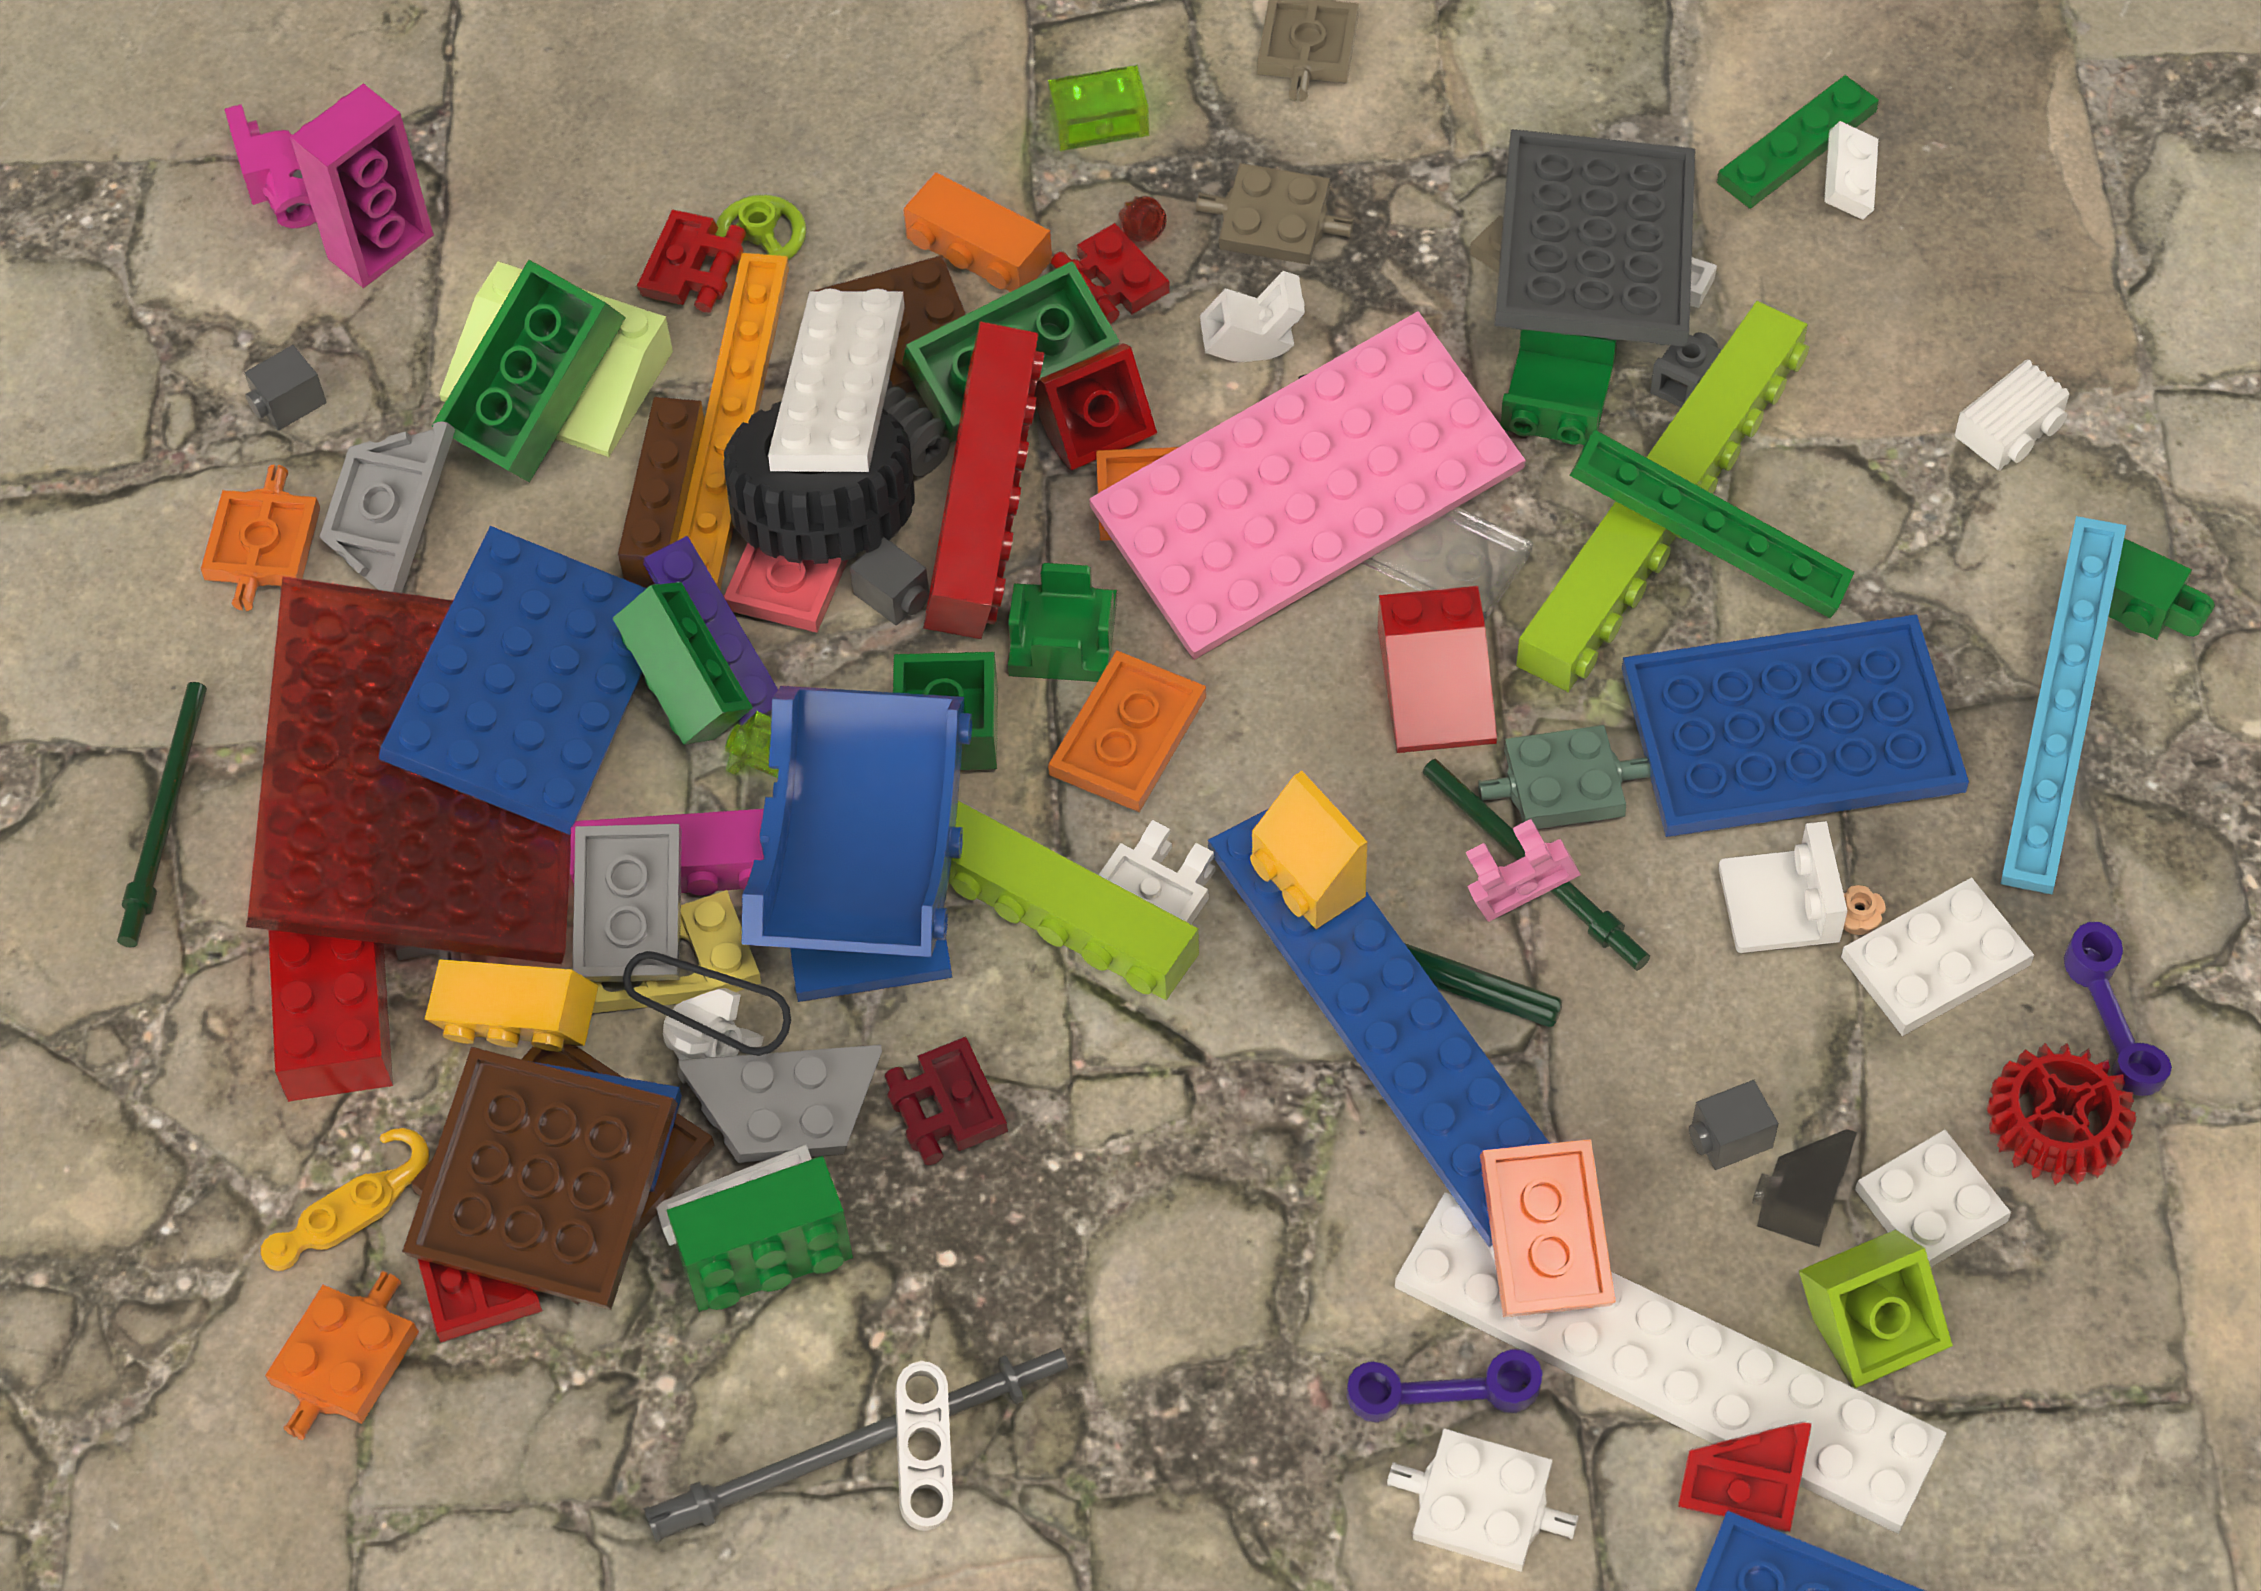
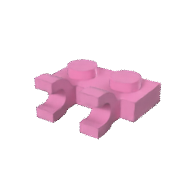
M1532 819L1512 828L1525 851V857L1505 867H1498L1485 843L1466 852L1469 861L1479 876L1478 881L1467 887L1474 902L1488 922L1581 875L1562 840L1558 839L1552 843H1544Z

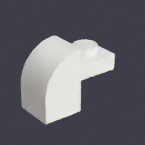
M1282 271L1258 298L1225 288L1200 315L1205 353L1234 362L1269 360L1291 349L1294 346L1291 327L1298 323L1305 314V303L1302 298L1299 276Z

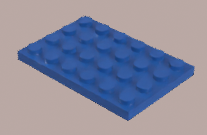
M490 526L380 748L378 759L570 835L571 827H573L578 819L643 674L632 652L624 645L622 635L612 618L647 588Z
M1917 614L1623 657L1622 672L1644 756H1647L1650 764V779L1666 837L1966 793L1969 780Z

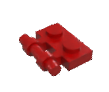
M672 209L636 287L643 297L684 305L690 290L697 291L699 294L694 306L702 312L710 313L716 300L722 299L726 292L728 283L725 280L732 265L739 263L741 254L744 252L741 245L746 236V231L737 225H730L725 237L716 236L718 226L714 218ZM706 255L715 257L709 272L700 270Z
M1116 223L1077 244V254L1081 259L1080 261L1071 259L1064 251L1056 253L1051 259V265L1055 269L1071 261L1074 262L1110 324L1114 323L1120 315L1119 310L1115 307L1120 303L1133 315L1170 293L1169 280ZM1097 277L1105 287L1096 286L1091 280Z

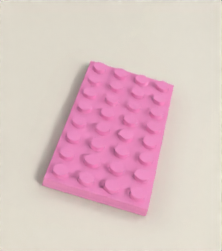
M1419 311L1089 498L1090 508L1193 660L1524 469L1526 460Z

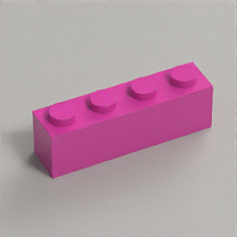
M764 809L575 821L573 827H571L570 875L573 885L575 871V826L679 824L682 830L681 893L710 895L716 891L744 890L749 880L754 860H764L760 843V830Z

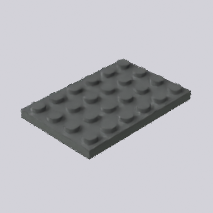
M1511 129L1494 326L1687 347L1690 325L1695 148Z

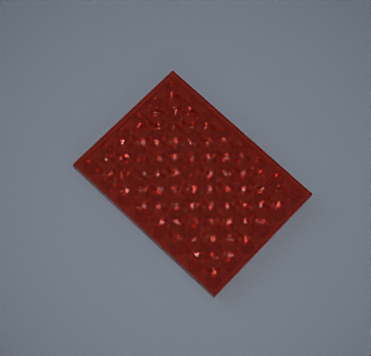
M282 577L246 927L562 965L566 950L571 834L563 833L378 759L380 748L453 600Z

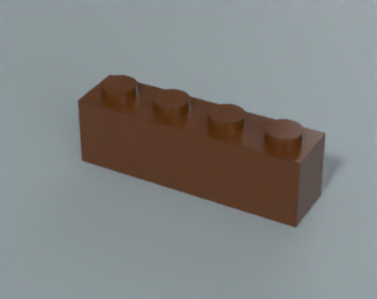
M653 398L618 551L623 578L644 588L655 585L644 566V558L678 541L705 419L702 403L699 400Z

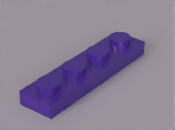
M686 536L645 557L644 566L655 585L682 582L751 703L753 709L736 722L740 730L742 731L772 715V698L778 691V688L689 537Z

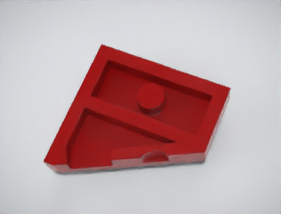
M418 1259L436 1333L440 1342L542 1312L538 1296L532 1289L528 1290L522 1286Z
M1801 1421L1689 1449L1678 1507L1725 1517L1726 1512L1730 1511L1764 1526L1790 1532L1812 1423Z

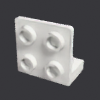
M1827 821L1806 823L1802 844L1795 845L1794 851L1720 860L1719 873L1737 952L1746 953L1840 942L1848 910Z

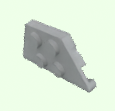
M447 422L433 423L432 430L409 435L405 431L390 435L381 442L374 443L369 441L349 447L320 534V538L328 546L341 555L351 567L365 577L384 597L394 603L399 604L455 429Z
M881 1045L768 1053L761 1056L739 1055L687 1059L678 1061L677 1073L682 1083L687 1082L702 1103L701 1110L711 1125L722 1132L725 1145L738 1163L765 1161L803 1145H807L811 1157L844 1154L872 1077L879 1063L882 1049Z

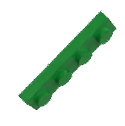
M1842 76L1718 171L1717 184L1749 209L1753 208L1828 150L1829 131L1839 121L1857 128L1877 112L1879 99L1848 76Z

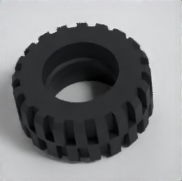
M782 401L772 404L771 409L768 411L761 409L751 415L748 423L743 422L736 429L726 445L724 451L725 459L723 461L732 523L744 540L755 549L760 547V550L768 556L777 558L781 555L788 562L801 563L802 560H813L814 564L828 563V559L841 558L842 561L855 558L858 552L866 551L869 553L879 548L882 538L890 541L897 535L901 527L905 525L912 513V506L915 503V489L910 441L901 423L892 414H888L884 408L881 413L869 472L770 471L768 454Z

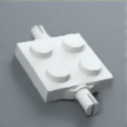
M1443 1429L1436 1456L1425 1472L1393 1462L1387 1486L1391 1485L1419 1494L1420 1511L1413 1531V1540L1521 1572L1529 1545L1539 1534L1540 1529L1573 1539L1579 1517L1578 1515L1574 1516L1546 1507L1545 1488L1552 1467L1551 1459L1447 1429Z

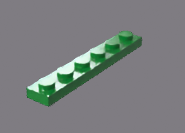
M1595 429L1588 437L1569 475L1828 618H1831L1838 610L1855 573Z

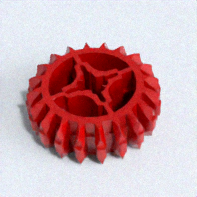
M2046 1043L2039 1047L2036 1056L2025 1049L2023 1053L2019 1054L2017 1063L2009 1061L2005 1064L2001 1076H1998L1993 1082L1990 1091L1992 1097L1989 1098L1987 1104V1115L1992 1117L1989 1123L1990 1134L2000 1136L1997 1144L1999 1153L2015 1152L2012 1159L2014 1168L2025 1163L2032 1166L2031 1174L2033 1180L2039 1177L2042 1171L2051 1173V1178L2055 1185L2062 1181L2064 1174H2069L2077 1185L2084 1181L2087 1172L2098 1178L2104 1174L2107 1165L2114 1167L2120 1161L2122 1151L2130 1145L2133 1137L2131 1130L2136 1123V1112L2131 1110L2134 1102L2133 1093L2122 1091L2125 1084L2124 1074L2107 1075L2110 1069L2108 1059L2097 1065L2090 1061L2091 1054L2089 1048L2083 1051L2080 1057L2071 1055L2068 1043L2060 1047L2058 1054H2054ZM2027 1092H2030L2034 1098V1111L2031 1116L2025 1118L2019 1099ZM2097 1109L2102 1121L2103 1130L2093 1136L2088 1129L2090 1125L2088 1116L2091 1111Z

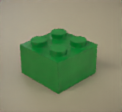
M995 652L894 654L893 693L964 697V713L972 714V737L970 745L962 744L961 770L997 769L998 681Z

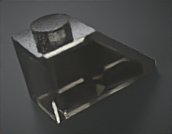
M1845 1129L1779 1156L1772 1176L1765 1173L1761 1174L1752 1204L1761 1206L1757 1227L1820 1247L1852 1154L1857 1132Z

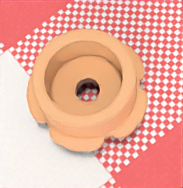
M1855 885L1849 887L1847 892L1844 893L1848 911L1843 929L1854 935L1868 934L1881 924L1883 919L1881 914L1885 913L1886 910L1885 902L1879 894H1873L1866 886ZM1862 905L1865 910H1857L1855 906Z

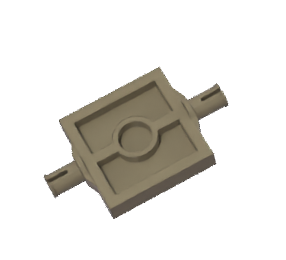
M1268 0L1257 60V74L1292 78L1288 95L1290 99L1297 101L1298 89L1300 88L1299 102L1307 99L1310 80L1347 83L1358 21L1359 3L1335 0Z
M1243 163L1239 164L1234 186L1227 193L1226 197L1199 192L1196 202V212L1201 211L1223 215V225L1219 236V249L1308 265L1311 264L1315 245L1324 233L1351 238L1354 227V218L1349 219L1327 215L1326 203L1330 192V178Z

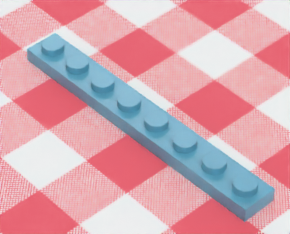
M2076 516L2001 879L2002 885L2053 894L2127 525Z

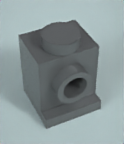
M1697 332L1693 336L1689 335L1687 347L1670 345L1662 358L1658 357L1654 363L1650 393L1682 407L1722 349L1718 348L1716 341L1711 336L1702 332Z

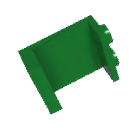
M1522 329L1519 352L1509 392L1504 393L1502 400L1501 427L1505 431H1511L1522 436L1533 435L1560 440L1571 445H1585L1593 430H1599L1615 363L1618 340Z

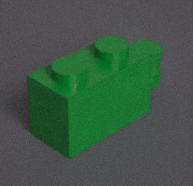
M2124 538L2108 617L2124 624L2131 631L2146 634L2158 640L2165 626L2183 635L2194 637L2202 630L2215 608V603L2207 594L2187 585L2192 569Z

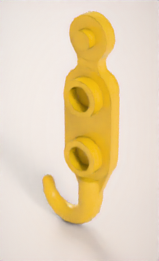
M407 1128L391 1129L381 1134L380 1141L382 1143L392 1141L407 1143L412 1150L409 1160L396 1169L358 1176L310 1205L302 1212L298 1219V1225L293 1231L278 1232L264 1240L261 1245L260 1254L265 1265L275 1271L289 1269L297 1262L304 1250L308 1248L323 1250L334 1247L382 1218L390 1211L392 1205L405 1188L411 1184L414 1178L429 1163V1147L425 1139L416 1131Z

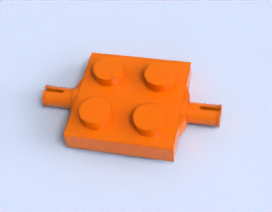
M275 464L268 467V473L262 489L247 492L222 490L201 565L204 580L237 583L232 605L243 611V607H245L246 611L253 608L256 590L259 586L300 587L320 512V505L317 497L291 495L283 491L288 470L281 465H277V470Z
M382 1271L367 1297L350 1296L326 1285L321 1286L265 1374L272 1386L293 1394L300 1401L288 1423L283 1427L288 1434L304 1440L305 1435L319 1413L340 1414L361 1424L364 1422L419 1333L414 1322L390 1313L386 1309L397 1288L402 1284L396 1276L388 1275L387 1272Z

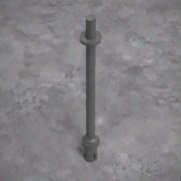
M1056 1349L1012 1367L1006 1355L998 1358L999 1373L948 1393L949 1416L1006 1393H1009L1011 1399L1016 1404L1024 1401L1020 1387L1068 1369V1363L1062 1349ZM896 1414L719 1486L713 1487L708 1484L702 1486L700 1481L689 1485L691 1489L689 1492L652 1507L643 1508L655 1541L658 1542L664 1537L701 1522L704 1523L705 1527L716 1523L714 1517L719 1516L722 1508L897 1438Z

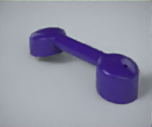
M2087 922L2080 925L2074 932L2064 954L2065 969L2072 980L2083 987H2088L2118 1055L2112 1065V1076L2124 1074L2125 1084L2122 1090L2126 1092H2131L2136 1096L2152 1095L2159 1092L2169 1078L2172 1069L2170 1059L2161 1049L2154 1045L2135 1042L2109 983L2121 961L2123 954L2122 942L2118 934L2110 926L2101 922Z
M1515 1349L1500 1353L1491 1361L1486 1377L1401 1383L1399 1376L1392 1368L1383 1363L1372 1361L1362 1363L1352 1371L1348 1378L1347 1399L1349 1406L1356 1415L1371 1422H1381L1390 1419L1396 1414L1400 1405L1488 1399L1494 1408L1498 1410L1517 1413L1526 1410L1535 1402L1540 1393L1543 1372L1539 1361L1532 1354L1524 1350Z

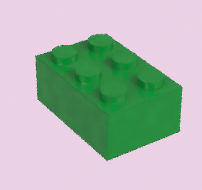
M823 1156L666 1210L678 1253L699 1312L709 1308L714 1310L728 1308L736 1304L741 1297L761 1290L771 1292L782 1289L790 1284L792 1279L812 1272L819 1274L831 1272L839 1268L844 1261L853 1258L844 1210Z

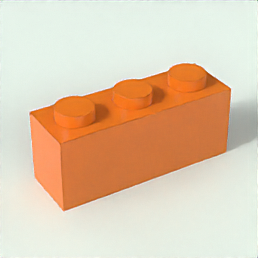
M937 172L903 208L907 239L911 240L920 249H929L938 255H942L955 267L963 270L967 269L985 278L995 288L1006 289L1012 292L1037 279L1051 262L1050 230Z

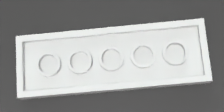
M837 289L809 291L768 454L770 471L869 472L905 308L903 292H888L883 289H871L866 292H841Z

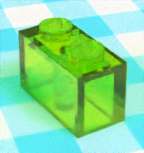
M1138 65L1048 80L1050 113L1060 151L1149 136L1148 102Z

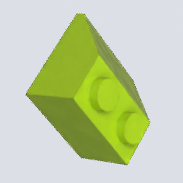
M1896 1229L1799 1270L1812 1318L1850 1385L1854 1388L1953 1346L1926 1249Z

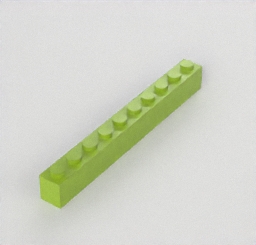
M1756 301L1646 458L1713 494L1718 483L1717 477L1722 469L1729 471L1735 464L1741 450L1740 443L1744 437L1752 438L1759 429L1764 417V408L1768 403L1775 405L1785 389L1786 377L1791 370L1798 372L1802 367L1809 352V346L1804 344L1808 324ZM1615 501L1520 636L1516 667L1566 692L1571 690L1579 676L1586 679L1596 664L1599 647L1604 641L1611 643L1614 640L1623 621L1622 614L1628 606L1635 608L1638 605L1647 587L1646 579L1652 571L1659 573L1663 569L1670 555L1671 543L1675 537L1680 539L1682 537Z

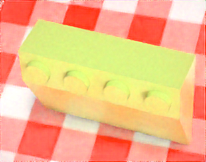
M497 262L478 291L440 391L441 401L446 402L523 269ZM584 290L606 302L625 316L626 319L555 439L610 457L673 353L666 316Z

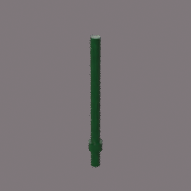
M189 682L187 684L134 880L126 885L122 900V907L125 909L117 938V942L125 947H136L138 945L145 915L150 914L153 910L157 890L153 886L207 691L206 686L199 682Z
M1432 759L1426 764L1422 773L1512 857L1516 860L1525 857V851L1513 829L1440 761ZM1570 881L1550 891L1589 927L1588 934L1603 948L1610 946L1636 971L1647 964L1650 955L1624 932L1625 925L1609 910L1601 911Z

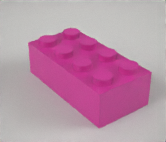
M364 83L348 95L341 97L333 106L311 122L304 124L296 133L290 136L327 258L362 288H365L434 236L401 113Z

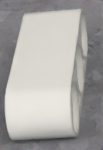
M920 1361L906 1367L896 1384L895 1406L899 1502L902 1517L907 1524L917 1530L928 1531L944 1523L952 1508L948 1385L944 1373L936 1365ZM915 1376H926L936 1385L937 1395L931 1402L918 1404L907 1396L905 1390L906 1383ZM918 1432L932 1434L939 1444L938 1455L927 1461L914 1458L908 1449L909 1438ZM928 1488L937 1492L942 1502L940 1513L931 1518H923L915 1514L911 1508L910 1498L918 1489Z

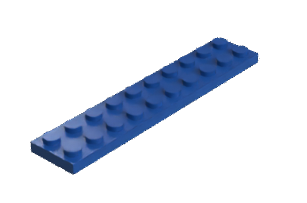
M1267 810L1208 839V849L1214 852V860L1488 1247H1491L1493 1244L1480 1161L1481 1152L1483 1150L1549 1144L1547 1138L1367 891L1365 898L1318 929H1315L1304 916L1297 917L1290 911L1283 899L1282 891L1272 880L1264 881L1257 874L1251 863L1252 830Z

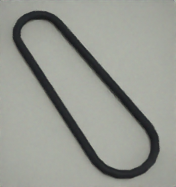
M651 951L638 953L630 959L625 967L623 984L631 998L745 1054L761 1056L771 1053L782 1045L789 1033L791 1025L790 1007L784 997L773 989ZM653 959L771 997L778 1002L782 1009V1029L777 1038L769 1045L760 1048L749 1047L639 994L631 984L632 971L640 961Z

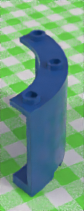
M780 686L772 698L769 768L779 769L778 781L774 782L773 796L765 797L760 830V843L764 860H754L749 880L742 893V945L923 957L932 956L936 941L946 939L948 909L944 908L951 859L961 858L963 847V828L956 827L962 744L970 745L972 737V714L964 713V697Z

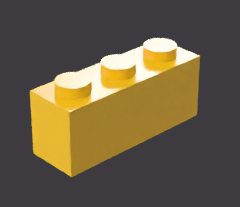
M439 959L425 1020L443 1029L444 1038L459 1043L472 1044L475 1037H485L488 1042L504 1047H518L520 1040L531 1041V1045L540 1049L562 1051L563 1044L585 1046L599 985L570 969Z

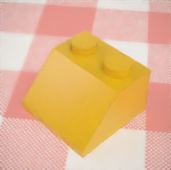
M1300 771L1292 777L1252 830V855L1250 860L1255 871L1264 881L1272 880L1282 891L1283 899L1290 911L1297 917L1304 916L1315 929H1318L1366 897L1367 840L1303 771Z

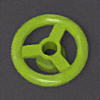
M753 195L737 200L721 213L716 222L718 226L716 236L725 237L729 226L739 216V222L735 225L746 231L743 241L749 240L755 245H761L767 255L788 256V260L800 250L806 236V223L799 209L789 201L773 195ZM782 214L790 220L792 225L791 238L784 247L774 237V228Z

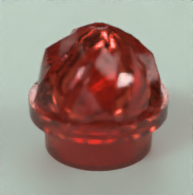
M1134 196L1133 200L1124 202L1125 207L1120 210L1118 215L1120 226L1130 239L1137 242H1151L1162 234L1166 226L1167 216L1156 199L1150 196Z

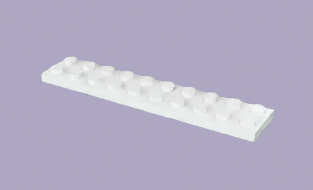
M1446 1192L1443 1194L1395 1279L1396 1289L1711 1443L1801 1421L1812 1423L1800 1486L1897 1534L1900 1533L1944 1442L1946 1432L1613 1272L1611 1274L1616 1303L1612 1306L1503 1318L1493 1245L1488 1247L1454 1197Z

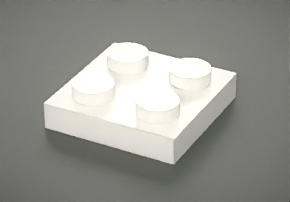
M1946 1130L1941 1131L1859 1179L1855 1191L1887 1232L1896 1229L1926 1249L1930 1267L2008 1222L2011 1211Z

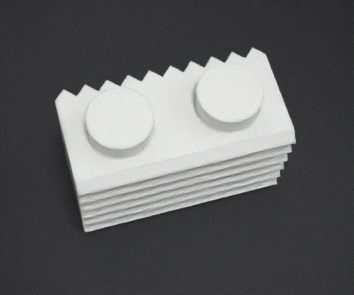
M2025 360L1960 412L1955 437L1997 470H2001L2011 460L2015 463L2022 461L2032 450L2036 439H2040L2043 433L2047 436H2052L2061 428L2067 418L2065 408L2069 392L2067 388H2062L2059 382H2054L2052 377H2047L2045 371H2040L2037 365H2032L2030 360Z

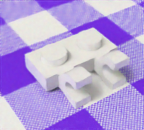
M1152 820L1135 849L1133 850L1120 843L1099 873V876L1192 924L1209 899L1208 889L1203 886L1216 871L1215 866L1210 864L1214 858V852L1195 843L1184 864L1176 873L1160 864L1172 849V843L1167 841L1170 829Z

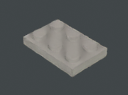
M679 824L575 826L573 971L592 982L623 981L625 967L630 959L638 953L651 951L680 960L682 830ZM653 959L640 961L634 967L631 974V981L680 980V968Z

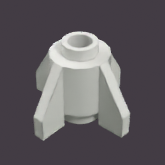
M727 988L716 989L684 1000L672 1009L749 1047L762 1046L764 1036L735 1025L733 1020H736L741 994ZM666 1016L664 1020V1042L669 1049L675 1052L679 1060L737 1056L739 1050L673 1018Z

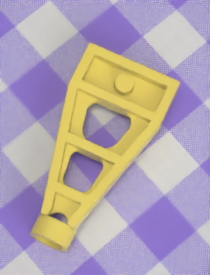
M727 890L681 905L680 938L690 942L699 966L757 985L761 984L760 972L749 945H742V927ZM693 973L689 976L680 977V980L643 981L640 986L634 987V990L662 1005H672L716 989L727 988L738 992L744 990V988ZM594 982L599 987L593 1013L648 1007L631 998L626 990L609 992L603 988L601 982Z

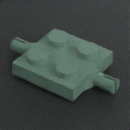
M1605 725L1505 739L1504 749L1509 767L1507 777L1483 781L1478 780V793L1483 802L1510 797L1520 811L1522 822L1524 823L1532 819L1537 829L1625 817L1626 801L1622 790V781L1650 778V764L1647 756L1645 758L1619 761L1618 757L1611 750Z

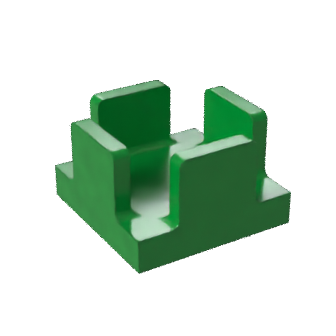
M1043 563L1041 566V585L1014 583L1009 615V676L1098 682L1111 658L1117 608V590L1094 588L1092 586L1091 567L1073 564Z

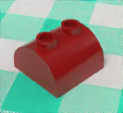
M1125 343L1046 375L1037 381L1034 396L1037 397L1036 406L1041 422L1056 453L1071 470L1097 460L1096 451L1121 450L1158 434L1132 348Z

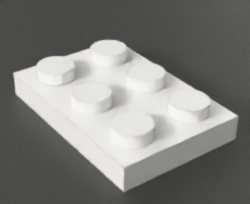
M1972 877L1844 946L1841 955L1847 966L1902 1036L2029 967L2034 957L2031 950Z

